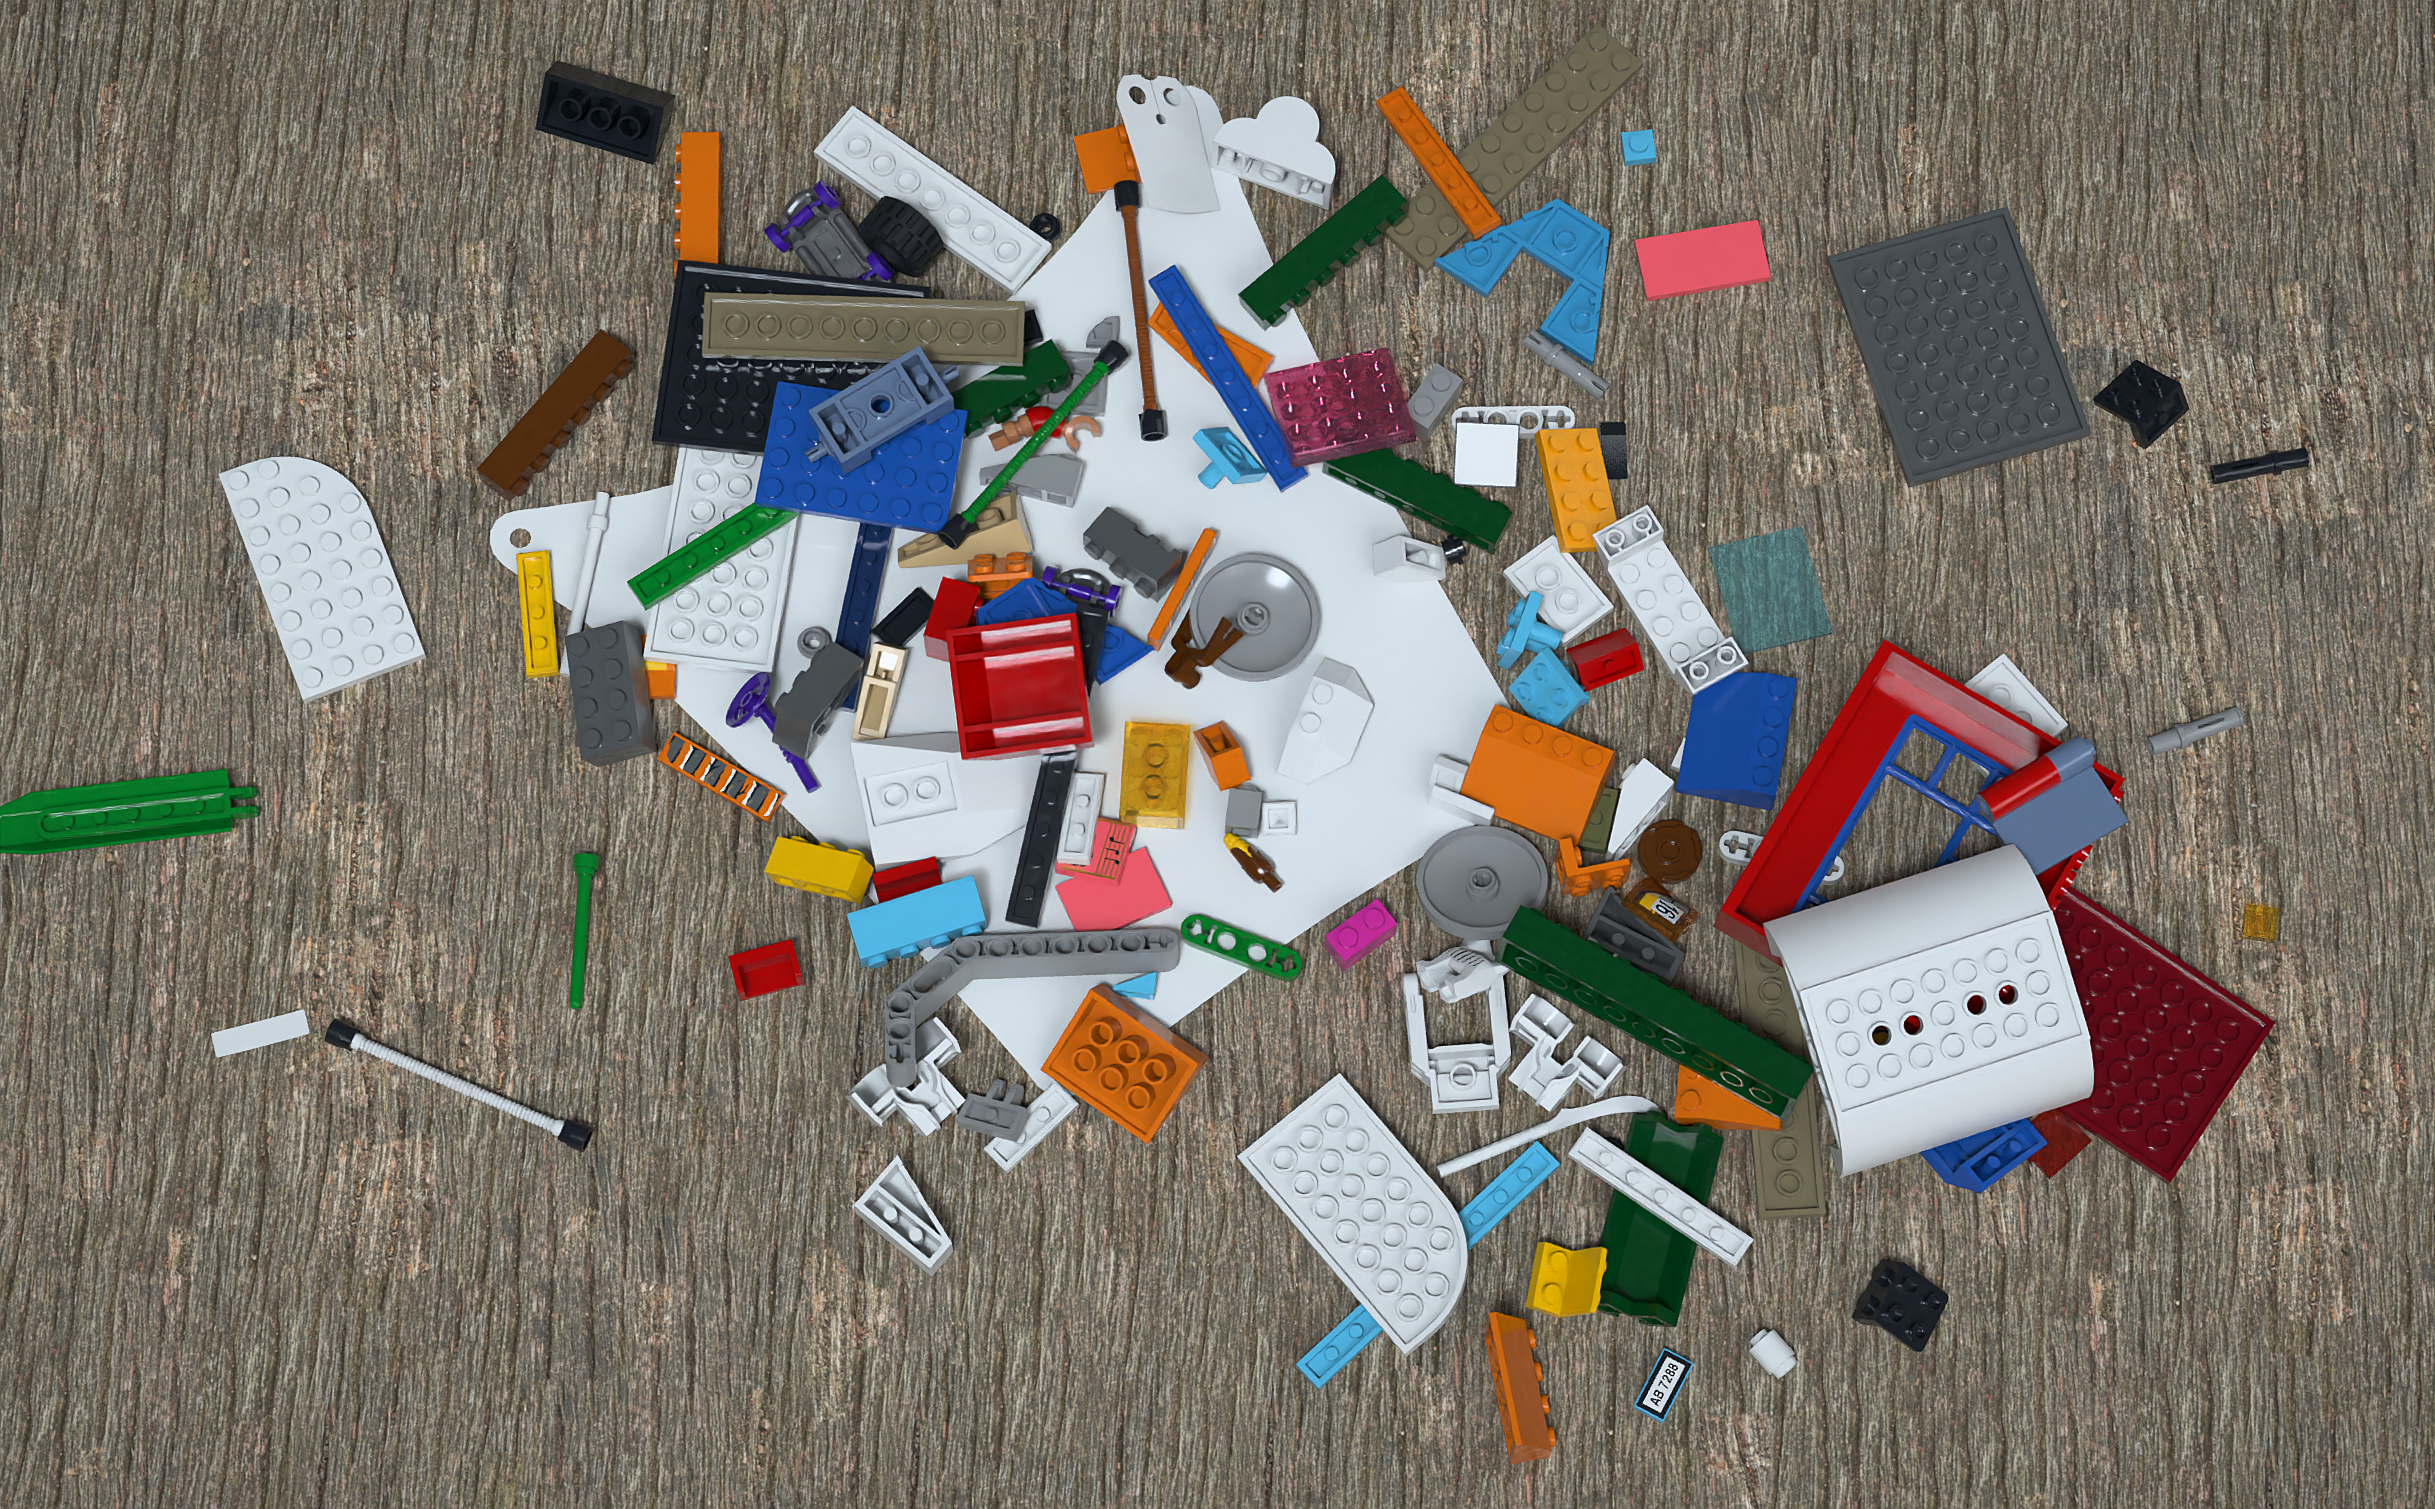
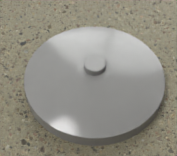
M1260 554L1234 556L1210 569L1196 587L1189 609L1190 632L1198 650L1204 649L1207 646L1222 616L1232 623L1228 632L1224 634L1223 639L1227 637L1234 627L1243 634L1236 643L1211 665L1219 672L1242 681H1268L1289 673L1307 656L1318 630V607L1315 596L1306 580L1285 562Z
M1471 826L1446 834L1426 851L1417 871V894L1423 911L1439 928L1460 938L1470 940L1502 938L1521 905L1541 911L1547 898L1548 874L1541 854L1532 843L1521 835L1500 827Z

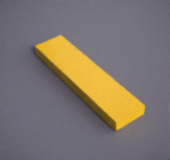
M544 550L516 554L526 676L528 679L557 676L560 670L549 552Z

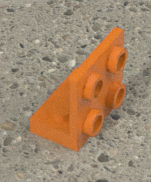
M1122 116V124L1116 127L1077 135L1073 138L1088 194L1112 190L1114 184L1120 181L1132 180L1142 183Z
M1571 837L1558 840L1554 862L1562 896L1571 894L1572 897H1581L1589 894L1590 890L1603 888L1606 891L1609 885L1616 890L1621 888L1623 883H1626L1631 867L1629 858L1579 868V866H1582L1579 847H1573Z

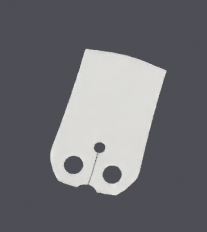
M1124 75L1118 85L1116 99L1136 159L1149 208L1178 213L1219 211L1220 206L1207 159L1197 108L1191 95L1176 78L1157 75L1155 80L1150 81L1141 75ZM1136 86L1142 89L1146 96L1145 103L1137 104L1131 99L1129 95L1131 87ZM1166 88H1171L1178 93L1180 103L1177 106H1172L1165 100L1163 93ZM1157 114L1165 117V124H1160L1157 121Z

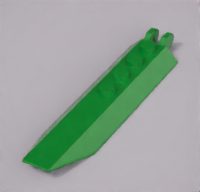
M227 769L30 792L0 806V853L41 855L232 832L233 819L243 820L259 816L257 806L232 808V799L246 800L256 798L257 788L250 786L231 788Z

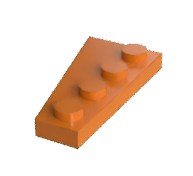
M1159 302L1147 322L1148 326L1212 385L1161 302ZM1213 324L1255 390L1273 361V356Z

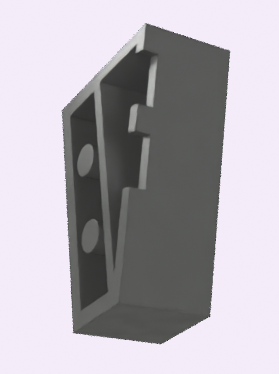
M1107 506L1083 533L1084 550L1093 559L1099 560L1101 558L1110 565L1109 570L1121 580L1126 578L1133 583L1135 591L1143 598L1148 599L1151 597L1158 603L1173 586L1182 571V553L1175 548L1169 553L1158 546L1161 542L1159 538L1153 534L1147 538L1137 530V524Z
M1609 885L1582 939L1585 941L1589 937L1595 939L1605 952L1612 956L1616 953L1630 961L1634 968L1644 973L1648 972L1656 975L1663 984L1671 987L1685 954L1656 927L1652 928L1639 916V912L1633 906L1629 907L1616 895L1617 891Z

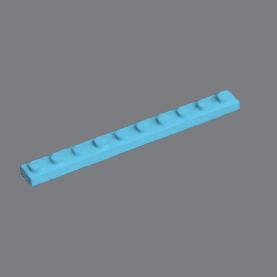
M1538 1141L1531 1145L1458 1213L1465 1232L1468 1252L1559 1168L1560 1163ZM1360 1304L1296 1363V1368L1319 1391L1383 1330Z

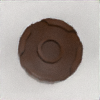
M1661 820L1651 824L1642 834L1637 846V860L1642 871L1651 880L1661 884L1676 885L1688 880L1697 871L1702 859V844L1697 833L1677 820Z

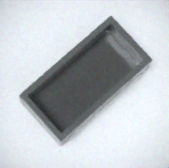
M622 620L564 636L581 759L596 767H602L657 752L639 629Z

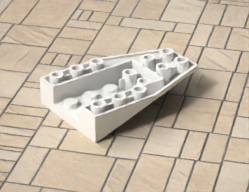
M948 732L850 742L876 873L934 856L937 863L973 856L1027 826L1043 754L1003 760H962L958 733Z

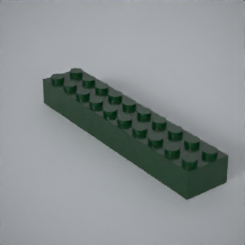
M1521 905L1502 935L1494 961L1786 1123L1814 1070V1067L1810 1066L1809 1062L1802 1056L1797 1054L1791 1055L1783 1051L1773 1040L1756 1036L1744 1024L1737 1021H1729L1722 1017L1717 1009L1709 1005L1702 1006L1693 1001L1691 996L1685 991L1666 986L1656 975L1639 971L1627 959L1620 956H1612L1605 952L1598 943L1592 940L1585 941L1576 936L1574 931L1568 926L1549 921L1542 912L1535 908H1526Z

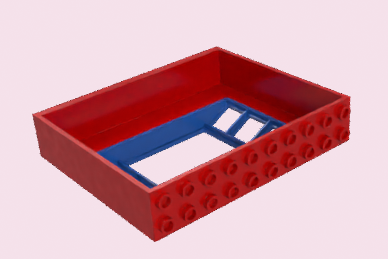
M1884 639L1720 909L1713 927L1783 967L1781 957L1774 956L1771 953L1762 923L1805 910L1808 904L1818 906L1830 902L1818 895L1816 891L1886 775L1892 776L1962 818V821L1935 864L1934 868L1959 861L1953 857V854L1972 824L2000 839L1988 820L1979 815L1980 807L1976 797L1970 807H1965L1936 789L1938 782L1956 753L1965 756L1989 771L1988 777L1979 790L1980 792L1996 783L1998 778L2003 779L2063 743ZM1914 728L1947 747L1927 782L1917 779L1894 765L1897 755ZM2094 761L2093 768L2118 804L2125 791L2120 789L2125 779ZM2091 844L2036 876L2053 914L2061 902L2056 896L2060 898L2064 896L2077 875L2072 868L2076 871L2079 870L2093 847ZM2005 985L2000 989V1001L2004 999L2011 987L2010 985ZM1979 995L1970 997L1967 1002V1008L1971 1014H1977L1983 1008V1000ZM1915 1015L1907 1017L1904 1021L1905 1031L1909 1035L1918 1032L1920 1028L1918 1017Z

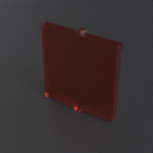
M2054 1108L2040 1113L2030 1122L2048 1144L2028 1158L2027 1161L2034 1163L2050 1180L2085 1149L2092 1140L2074 1121Z

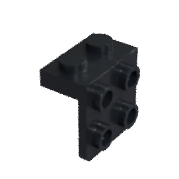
M1881 1260L1879 1265L1874 1268L1871 1280L1864 1294L1859 1297L1851 1318L1862 1325L1881 1327L1912 1351L1921 1352L1924 1350L1949 1298L1944 1291L1904 1262Z

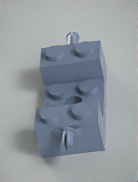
M917 346L808 410L811 424L819 435L820 443L804 451L807 459L812 464L817 459L828 454L829 457L836 461L845 475L872 459L870 452L872 449L921 420H924L928 426L955 410L953 397L945 384L960 376L958 369L952 364L937 374L921 347ZM878 399H885L890 403V408L884 413H876L872 409V404Z

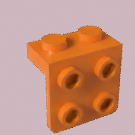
M1011 552L1006 554V557L993 558L991 554H979L974 556V559L968 560L969 584L980 587L982 599H995L1022 580L1033 577L1032 556H1025L1024 552Z

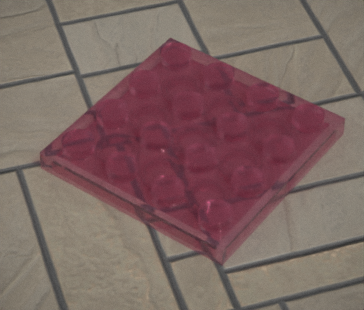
M1387 347L1263 374L1264 384L1291 469L1417 441L1416 431Z

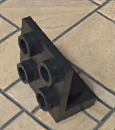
M2138 360L2131 363L2093 398L2096 406L2129 423L2136 444L2145 450L2189 410L2179 382Z

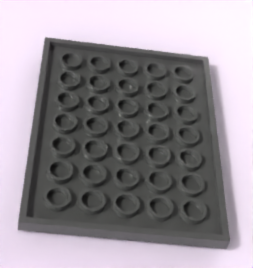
M2008 207L1828 256L1827 263L1908 488L2090 436L2089 425Z

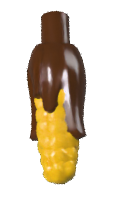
M1234 833L1225 834L1223 843L1242 866L1241 868L1257 884L1264 883L1273 893L1277 892L1283 884L1273 874L1274 867L1272 863L1259 851H1255L1248 843L1240 839L1239 836H1236Z

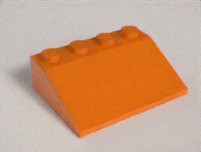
M1495 704L1481 732L1459 794L1494 808V817L1556 842L1560 839L1571 837L1573 847H1578L1616 766L1615 752Z
M1101 983L1089 990L1040 1070L1148 1145L1191 1087L1209 1057Z
M1491 1312L1488 1314L1484 1338L1510 1464L1549 1458L1552 1452L1551 1447H1556L1553 1427H1547L1544 1415L1549 1414V1405L1546 1394L1540 1395L1538 1382L1543 1381L1540 1362H1533L1531 1349H1536L1533 1329H1527L1523 1319Z

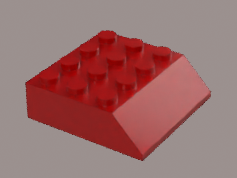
M1076 613L945 630L962 760H1003L1095 747L1080 626Z

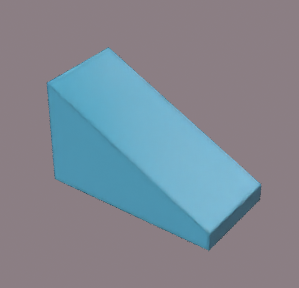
M1157 971L1114 985L1113 991L1124 997L1154 1000Z

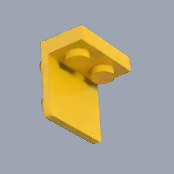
M1548 1242L1537 1243L1525 1307L1556 1318L1595 1313L1601 1298L1600 1287L1607 1266V1249L1595 1247L1571 1251Z

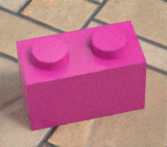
M1377 898L1326 934L1324 947L1344 972L1396 935L1397 923Z

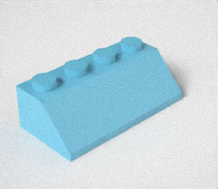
M973 875L846 914L861 967L869 966L870 969L882 967L888 963V960L899 956L901 959L914 957L919 954V950L932 947V949L943 948L951 943L950 940L959 937L979 936L982 934V930L987 929L985 915Z

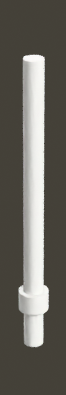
M597 492L593 514L588 517L586 529L589 533L567 636L581 632L601 534L605 533L608 521L605 515L610 495L605 492ZM565 645L559 675L570 677Z

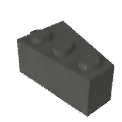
M832 640L824 650H817L806 672L803 670L799 672L793 682V688L789 693L783 692L775 704L777 715L772 742L805 761L810 753V740L815 733L822 736L827 728L823 723L834 709L839 711L860 680L864 660Z

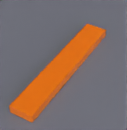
M1403 86L1375 101L1378 110L1474 240L1501 225V218Z

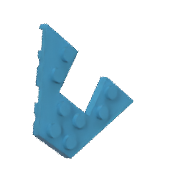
M1557 198L1545 204L1543 208L1522 215L1521 219L1507 226L1502 225L1484 234L1482 238L1464 244V247L1442 258L1439 256L1435 259L1434 265L1484 298L1489 296L1521 251L1570 281L1572 284L1540 326L1539 333L1556 344L1559 343L1565 350L1590 366L1593 365L1610 231Z

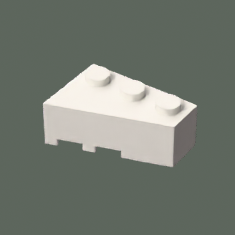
M897 1155L854 1204L856 1215L932 1277L953 1253L952 1242Z

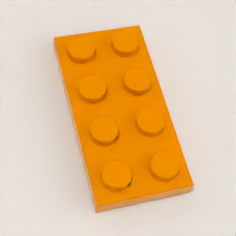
M1597 429L1539 430L1534 434L1560 553L1596 552L1597 549L1592 535L1617 521Z

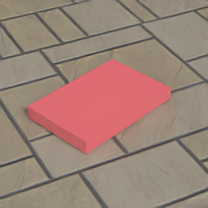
M1145 847L1128 855L1119 886L1076 877L1055 886L1075 932L1121 930L1172 907Z

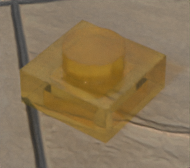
M2246 904L2243 913L2241 938L2274 943L2276 940L2279 908Z

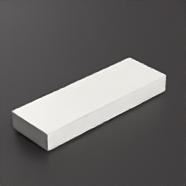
M1073 773L1058 846V863L1090 865L1104 786L1103 774Z
M1055 1081L1026 1108L1030 1116L1017 1143L995 1137L984 1147V1151L1008 1174L1076 1110L1079 1104Z

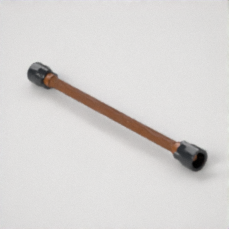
M1125 180L1115 183L1113 189L1116 211H1121V217L1124 219L1133 311L1137 331L1136 337L1144 395L1143 413L1139 414L1141 439L1153 442L1162 440L1167 435L1164 411L1159 410L1156 403L1150 357L1151 351L1135 219L1137 216L1136 210L1141 207L1139 187L1136 181Z

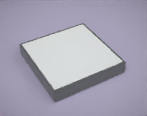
M1456 421L1453 484L1457 486L1517 488L1520 424Z

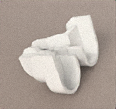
M1532 993L1514 1016L1509 1031L1516 1034L1533 1048L1508 1079L1518 1086L1517 1091L1519 1093L1524 1090L1537 1100L1535 1106L1539 1107L1542 1105L1549 1112H1552L1564 1100L1576 1083L1594 1096V1099L1602 1097L1628 1066L1588 1035L1575 1050L1573 1057L1563 1066L1551 1056L1557 1045L1564 1042L1576 1024L1545 999Z
M937 1017L927 1020L917 1028V1076L921 1082L912 1091L906 1087L900 1088L891 1085L887 1079L886 1065L881 1063L860 1080L845 1095V1098L875 1126L882 1127V1123L897 1109L906 1121L922 1136H928L934 1129L939 1131L941 1129L939 1123L950 1113L956 1115V1109L966 1101L939 1071L952 1058L962 1053L956 1038Z

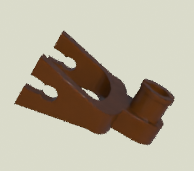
M1188 609L1171 640V646L1176 652L1166 663L1165 674L1174 682H1180L1186 689L1194 688L1201 678L1200 673L1194 670L1195 667H1208L1212 665L1243 634L1234 627L1227 637L1223 639L1224 634L1228 632L1232 623L1222 616L1207 646L1201 650L1192 649L1189 647L1192 635L1189 626Z

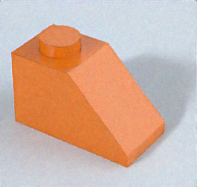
M1223 720L1193 732L1209 773L1220 791L1230 788L1235 789L1243 782L1251 780L1241 747Z

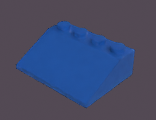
M1765 672L1733 673L1693 695L1675 792L1772 811L1797 679Z

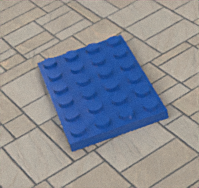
M778 381L756 491L755 506L930 534H937L941 527L949 521L968 411L955 409L928 426L924 420H921L870 451L872 459L844 475L836 461L829 457L828 454L811 464L804 451L820 443L819 435L811 424L808 410L841 391ZM878 399L872 404V409L876 413H884L890 408V403L885 399Z

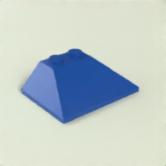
M2024 1118L1919 1153L1945 1183L1982 1193L2048 1143L2028 1119Z

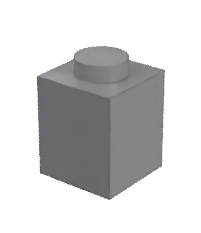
M1238 786L1237 789L1230 788L1225 834L1234 833L1239 837L1257 839L1262 792L1256 791V788L1251 786Z

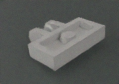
M1000 1079L994 1080L986 1097L969 1093L956 1119L957 1124L964 1129L1017 1143L1030 1116L1028 1110L1020 1106L1025 1092L1024 1086L1014 1083L1003 1102V1096L1007 1087L1006 1081Z

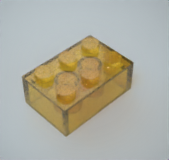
M1125 721L1119 822L1134 824L1136 827L1184 830L1190 725Z

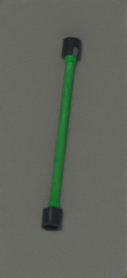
M1109 340L1103 346L1093 361L1092 370L1066 397L1054 413L1049 416V419L1033 434L1031 439L1023 445L1021 450L1016 453L1003 470L998 473V476L990 482L966 511H962L961 514L956 513L952 519L941 527L937 534L945 545L956 550L965 541L973 528L972 524L975 522V518L1001 491L1003 486L1008 483V480L1026 463V460L1034 454L1044 440L1059 426V423L1067 417L1097 381L1105 375H1110L1128 358V352L1120 343L1115 340Z

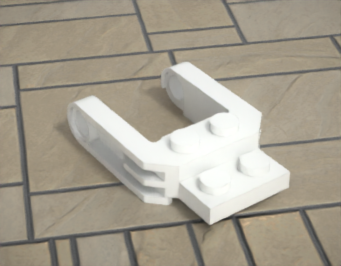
M1418 973L1403 974V993L1411 1073L1430 1087L1432 1114L1499 1109L1497 1080L1510 1066L1511 1060L1503 976L1496 979L1486 990L1491 1045L1479 1043L1438 1046L1434 1049H1428L1422 995L1420 996Z

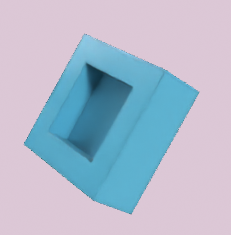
M1652 129L1621 132L1620 140L1624 166L1656 162Z

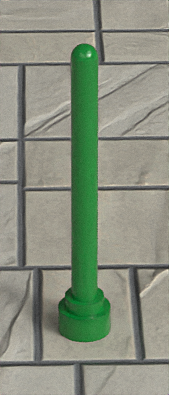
M586 853L573 855L572 869L575 870V876L578 877L569 1006L574 1010L582 1006L591 878L595 877V872L599 870V856Z

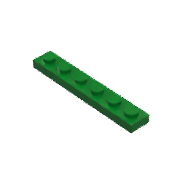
M752 503L628 580V587L646 611L802 513L755 506V503Z

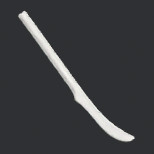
M1637 1096L1613 1097L1578 1108H1562L1556 1116L1543 1123L1436 1166L1440 1178H1443L1546 1136L1549 1133L1551 1134L1589 1119L1615 1113L1647 1114V1111H1661L1655 1103Z

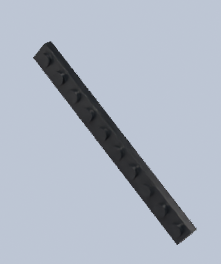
M1077 604L1076 615L1079 619L1090 703L1110 611ZM1079 749L1048 753L1042 756L1005 922L1038 929Z

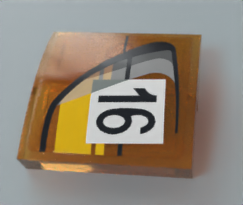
M1649 876L1639 882L1625 896L1621 903L1623 907L1673 943L1682 934L1685 935L1702 915Z

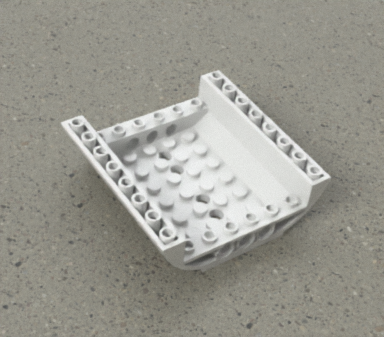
M2014 844L1762 923L1772 955L1781 957L1837 1144L1831 1145L1830 1148L1839 1178L2090 1097L2094 1084L2093 1059L2089 1041L2091 1038L2053 911L2050 910L2045 895L2030 865ZM2005 985L2012 986L2015 991L2013 1001L2008 1004H2003L1999 999V991ZM1974 995H1979L1983 1000V1008L1977 1014H1971L1967 1008L1969 998ZM1915 1015L1920 1020V1028L1915 1034L1909 1035L1904 1029V1021L1907 1017ZM1883 1025L1887 1028L1889 1037L1884 1044L1877 1045L1872 1039V1032L1876 1027Z

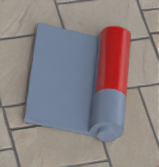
M2078 735L1976 794V801L1982 813L2004 846L2014 844L2027 860L2035 876L2129 821L2093 768V756L2096 755V751L2087 738L2082 739Z

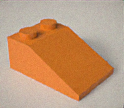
M1679 1064L1674 1118L1682 1126L1692 1127L1693 1123H1703L1711 1126L1712 1129L1781 1131V1120Z

